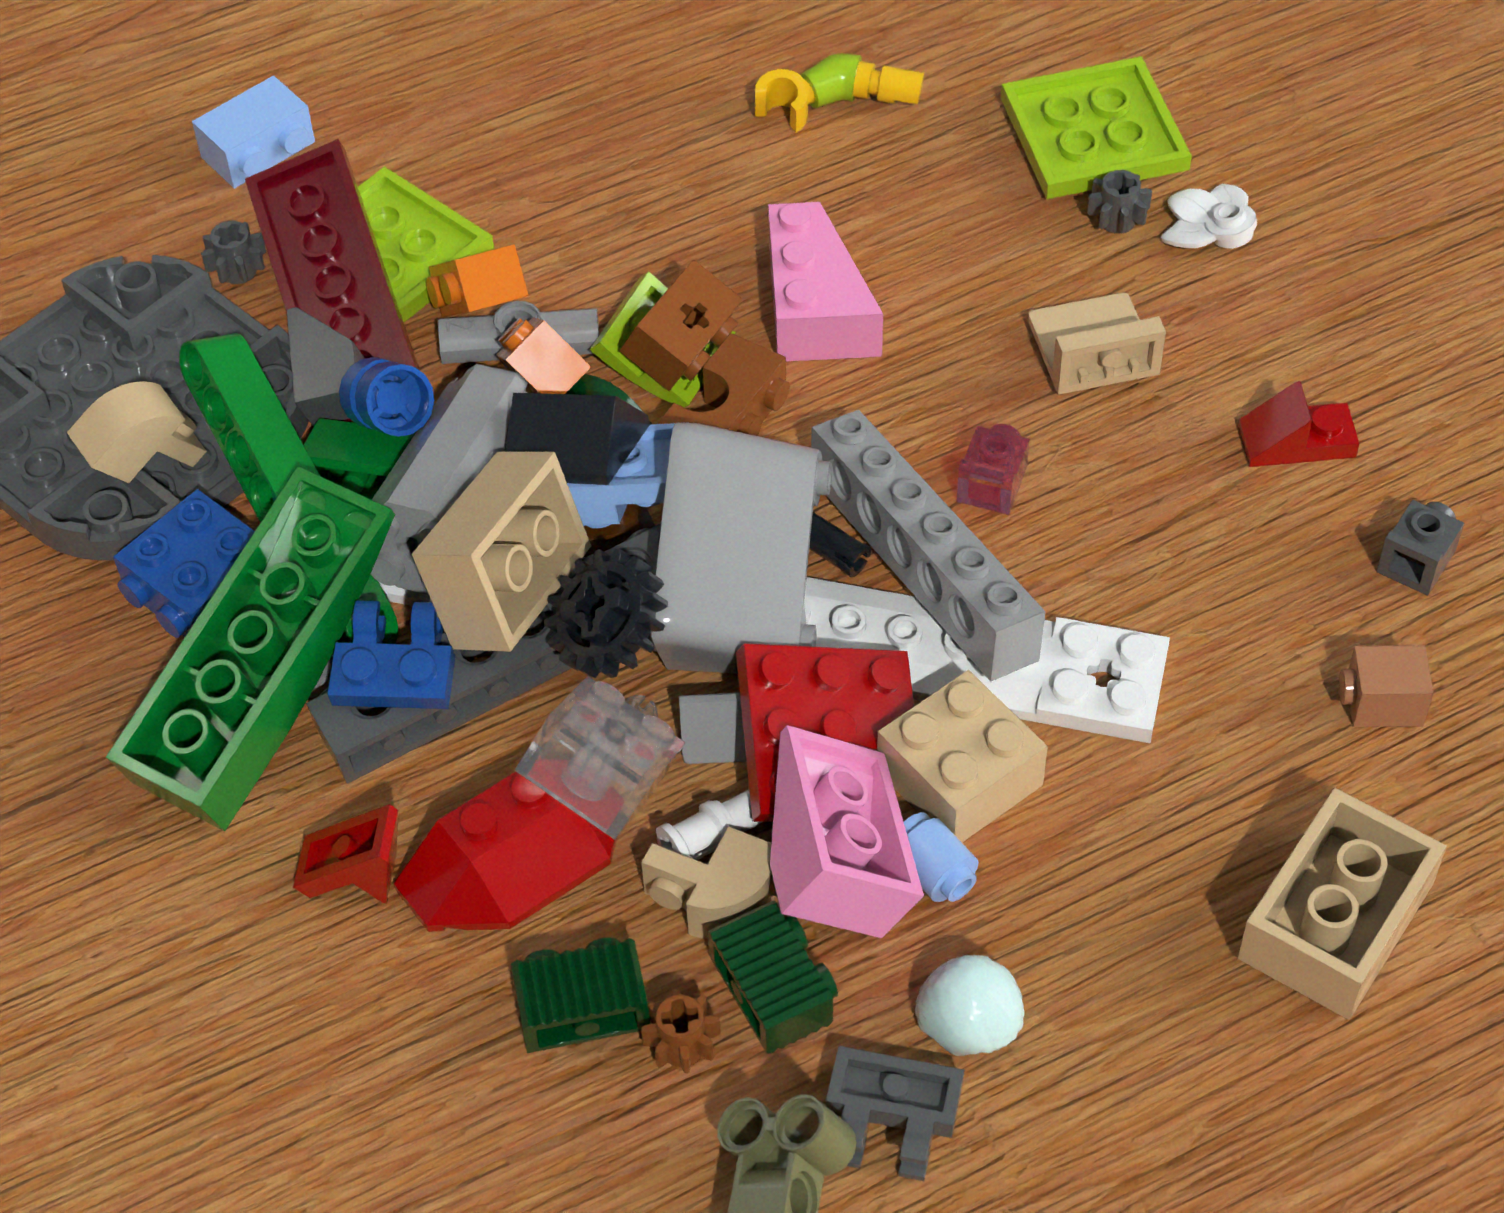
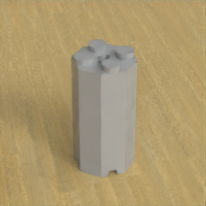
M476 364L468 369L461 379L458 380L457 377L448 383L433 406L430 418L422 428L417 430L372 499L392 509L395 513L371 572L375 580L384 585H395L398 588L428 594L412 553L496 452L506 451L513 393H527L525 388L528 382L519 373Z

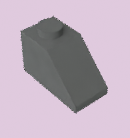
M298 307L287 309L294 403L313 427L319 418L337 421L349 419L340 404V384L342 377L349 367L359 360L365 359L349 338Z

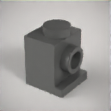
M1412 500L1393 531L1390 530L1385 538L1377 573L1428 596L1457 549L1464 522L1457 520L1452 509L1443 503L1429 502L1424 505ZM1401 553L1425 563V567L1400 556Z

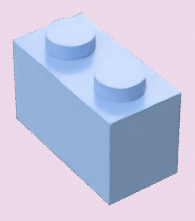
M274 75L192 121L201 158L234 189L245 183V178L273 167L315 142L308 106Z

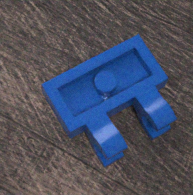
M356 601L353 611V643L336 642L327 694L332 706L449 709L456 656L452 646L440 645L443 626L437 617L433 603H413L411 613V645L382 644L386 629V617L379 615L380 602Z

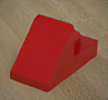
M1301 381L1291 384L1240 418L1238 424L1249 467L1356 458L1360 445L1348 403L1308 406Z
M388 804L305 835L293 888L307 897L313 898L353 883L382 903H387L397 855L398 809Z

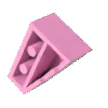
M821 203L768 204L769 250L777 353L785 356L786 361L882 357L883 313Z

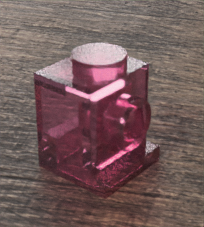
M995 424L990 429L977 426L965 458L961 460L959 465L957 502L1010 515L1027 468L1030 439L1021 437L1017 429L1007 424ZM980 479L1000 484L1001 488L978 483L976 480Z

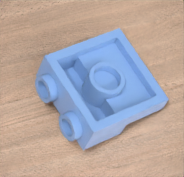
M675 423L649 425L609 485L567 483L583 526L603 528L611 524H620L627 504L651 507L664 503L670 442Z

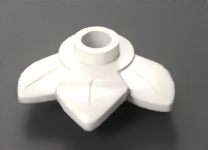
M1220 184L1210 193L1202 189L1182 190L1174 193L1167 199L1169 209L1179 220L1161 235V241L1168 245L1183 248H1200L1212 242L1222 248H1237L1245 245L1252 239L1253 231L1257 226L1256 213L1248 206V195L1246 192L1234 185Z

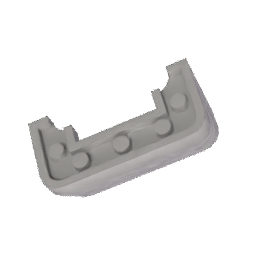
M676 422L674 424L670 442L656 576L662 579L664 586L656 594L668 601V607L656 612L655 619L665 624L664 631H651L653 645L666 669L738 674L736 652L743 644L816 647V625L806 623L804 599L813 506L818 505L820 495L829 496L831 490V461H823L820 449L699 423Z

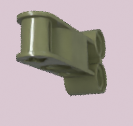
M803 1094L792 1097L782 1105L777 1114L755 1098L746 1097L729 1105L721 1115L717 1126V1137L721 1146L738 1158L728 1213H818L824 1176L838 1173L853 1158L856 1149V1135L853 1128L819 1100L810 1095Z

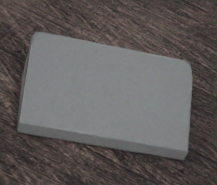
M740 693L679 696L684 763L746 762Z

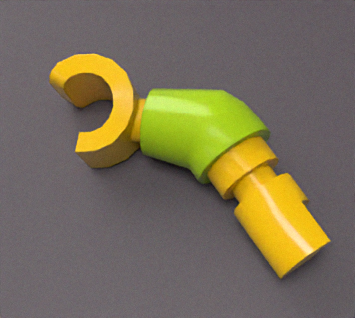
M833 54L800 75L789 69H776L761 76L755 86V117H766L768 111L773 107H789L790 127L797 133L805 126L808 120V105L816 109L842 100L853 102L855 97L868 99L870 94L877 95V101L895 104L896 101L918 105L925 73L885 65L882 71L875 70V64L863 62L860 55Z

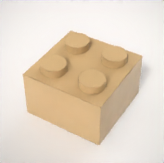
M967 670L878 731L877 751L885 753L894 789L918 813L924 812L930 818H939L961 842L970 838L1043 786L1048 746L970 670Z

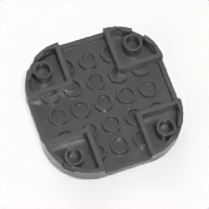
M152 255L151 263L136 261L125 264L123 256L85 266L61 280L65 291L63 297L0 340V508L41 542L70 556L90 560H114V555L196 489H199L222 507H225L244 492L184 381L179 364V352L184 342L239 333L251 348L300 440L309 421L294 403L290 344L287 332L279 325L271 330L264 327L212 288L209 273L198 266L177 258ZM146 381L161 385L176 407L195 423L197 429L193 433L207 452L194 467L156 452L130 483L91 468L67 434L68 430L92 403L110 390L132 382Z

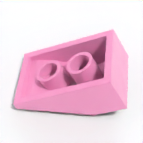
M789 725L780 732L770 867L781 914L883 938L924 896L885 753Z

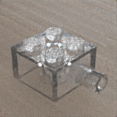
M587 676L549 714L514 771L615 840L651 797L682 750L685 742L674 735V731L666 722L658 718V711L652 700L645 708H642L640 705L646 696L633 695L625 700L622 693L614 686L602 681L596 682Z

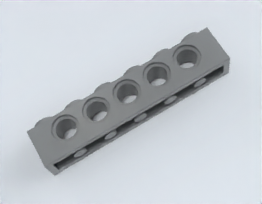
M856 410L813 426L811 448L820 449L823 461H831L832 465L831 490L827 497L990 682L1039 662L1046 611L860 410Z

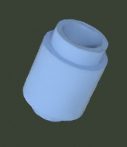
M920 812L906 819L904 825L922 890L934 902H941L946 899L953 902L965 896L976 883L977 876L975 872L978 868V859L939 818H930L926 813Z

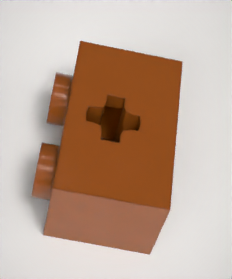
M693 259L639 322L619 351L670 391L682 376L692 381L711 357L704 351L707 345L712 342L719 348L734 330L738 322L731 315L744 299Z

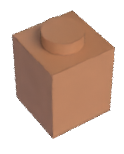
M1425 645L1354 646L1349 669H1341L1339 674L1341 704H1350L1353 727L1424 726L1434 694Z

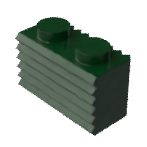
M773 900L707 931L709 956L767 1054H773L778 1048H784L788 1043H795L800 1037L806 1038L811 1032H817L821 1027H828L833 1022V999L838 997L835 981L824 963L821 962L814 966L813 961L808 957L805 950L808 948V941L800 922L793 916L784 917L776 901Z
M600 938L589 943L585 949L577 948L573 952L565 950L561 954L555 950H539L526 956L524 961L515 960L511 963L527 1053L641 1031V1027L650 1024L648 1001L634 939L627 938L621 942L616 938Z

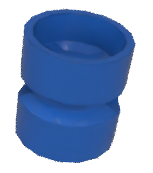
M371 357L361 359L350 366L341 380L339 389L341 407L347 417L359 426L400 437L413 434L422 428L432 414L434 406L433 387L427 376L416 367Z

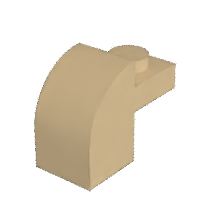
M132 382L110 390L92 403L67 432L91 468L126 483L131 482L156 452H160L191 467H194L207 452L193 433L197 429L195 423L176 407L161 385L153 382Z
M728 826L708 865L652 843L641 862L644 892L665 908L671 910L682 908L687 910L688 934L708 939L707 931L775 899L777 893L770 867L771 843Z

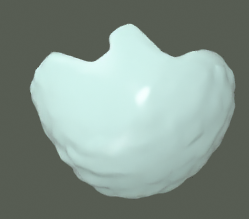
M963 955L950 959L940 965L920 987L915 1007L920 1030L937 1041L949 1053L959 1057L970 1054L991 1053L999 1050L1015 1040L1018 1032L1024 1025L1023 1017L1025 1012L1022 994L1013 975L1004 966L983 955Z

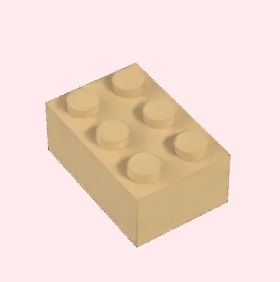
M496 452L415 549L412 557L453 649L511 652L548 604L549 596H554L561 587L558 580L560 576L570 575L575 568V561L583 558L590 549L591 544L555 452Z
M1334 788L1247 920L1238 959L1350 1020L1433 886L1447 845Z

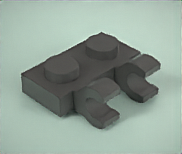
M838 1046L825 1106L837 1116L842 1117L841 1119L853 1128L856 1135V1149L853 1158L847 1166L861 1168L869 1122L906 1129L900 1154L899 1177L924 1181L933 1135L953 1137L964 1080V1070Z

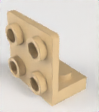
M1128 293L1107 295L1031 310L1029 312V325L1058 395L1160 375L1166 330L1159 316L1140 320Z

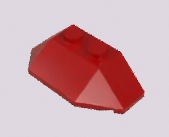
M538 757L437 820L395 881V890L428 932L445 931V928L461 930L511 929L611 864L621 820L626 808V798L592 759Z

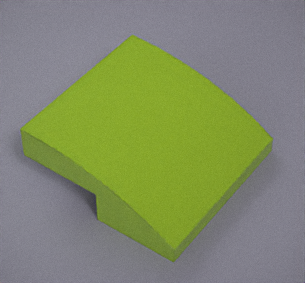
M648 271L636 281L589 350L634 384L669 403H675L685 408L691 403L703 384V368L692 381L682 376L674 387L668 391L619 351L639 322L668 290L665 285ZM710 342L704 351L712 356L718 347Z

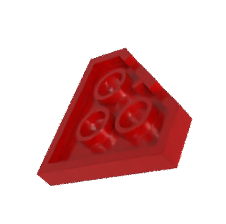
M743 644L737 650L736 658L752 822H773L780 732L787 725L875 750L877 748L878 731L914 706L908 651Z

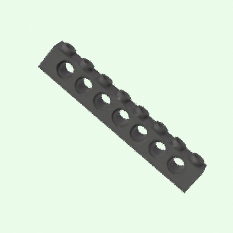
M661 523L652 528L636 531L627 541L605 551V553L611 556L615 549H621L630 556H636L653 567L651 573L656 576ZM594 554L589 555L582 560L588 563L589 565H592ZM575 568L568 576L571 579L577 574ZM622 580V585L631 591L629 584L625 583L627 581ZM561 586L554 595L561 596L564 588ZM548 603L526 631V633L532 630H541V632L533 636H522L511 652L453 649L456 657L449 709L332 706L327 695L328 688L319 697L307 702V707L318 733L346 783L348 784L571 669L572 667L559 660L561 653L551 648L548 644V641L557 632L544 626V620L555 615L557 608ZM443 631L440 645L451 646L445 631ZM582 638L585 646L590 647V642ZM490 656L487 660L483 662H472L474 659L478 657ZM386 709L377 716H368L374 710Z

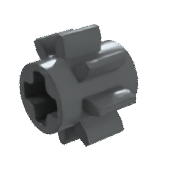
M1126 170L1112 171L1105 175L1103 180L1096 178L1093 180L1092 194H1089L1087 214L1099 215L1100 229H1105L1111 233H1126L1132 230L1136 223L1139 225L1146 223L1147 210L1150 209L1152 189H1140L1139 175Z
M225 221L216 225L210 235L202 237L206 249L201 252L205 271L213 272L217 270L220 283L242 284L251 280L257 270H264L265 265L262 255L266 253V247L262 233L251 235L247 222Z

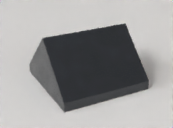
M513 393L505 452H555L567 483L609 485L649 427L650 422L647 414L617 396Z

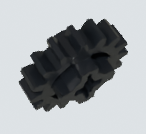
M599 549L594 552L592 565H589L580 558L575 561L577 574L572 579L568 576H560L558 580L564 591L561 596H549L548 603L556 607L557 611L555 615L544 620V626L557 632L551 637L548 644L551 648L561 653L559 660L577 671L579 670L591 678H596L600 672L614 678L618 675L619 663H623L631 669L638 666L635 653L640 648L650 653L653 651L654 646L648 639L651 631H664L665 624L655 619L656 612L668 607V601L656 594L664 586L662 579L651 573L653 567L636 556H630L621 549H615L611 556ZM622 580L628 582L631 591L622 585ZM582 638L590 642V647L585 646Z

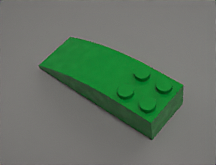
M298 466L105 758L133 784L226 831L289 733L335 650L336 642H339L351 618L355 602L359 600L394 519L395 513L393 510Z

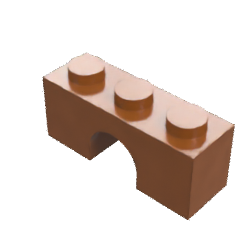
M730 333L703 366L704 402L716 409L696 412L673 403L657 424L676 422L699 423L758 436L763 421L772 410L778 411L788 396L790 384L786 381V357Z

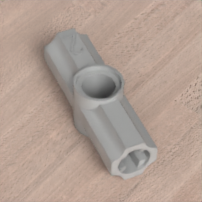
M513 301L501 306L495 315L438 319L442 364L500 360L496 354L504 346L498 341L499 338L519 318L529 322L533 317L545 320L579 355L594 354L589 349L599 336L597 308L540 312L534 304L526 301Z

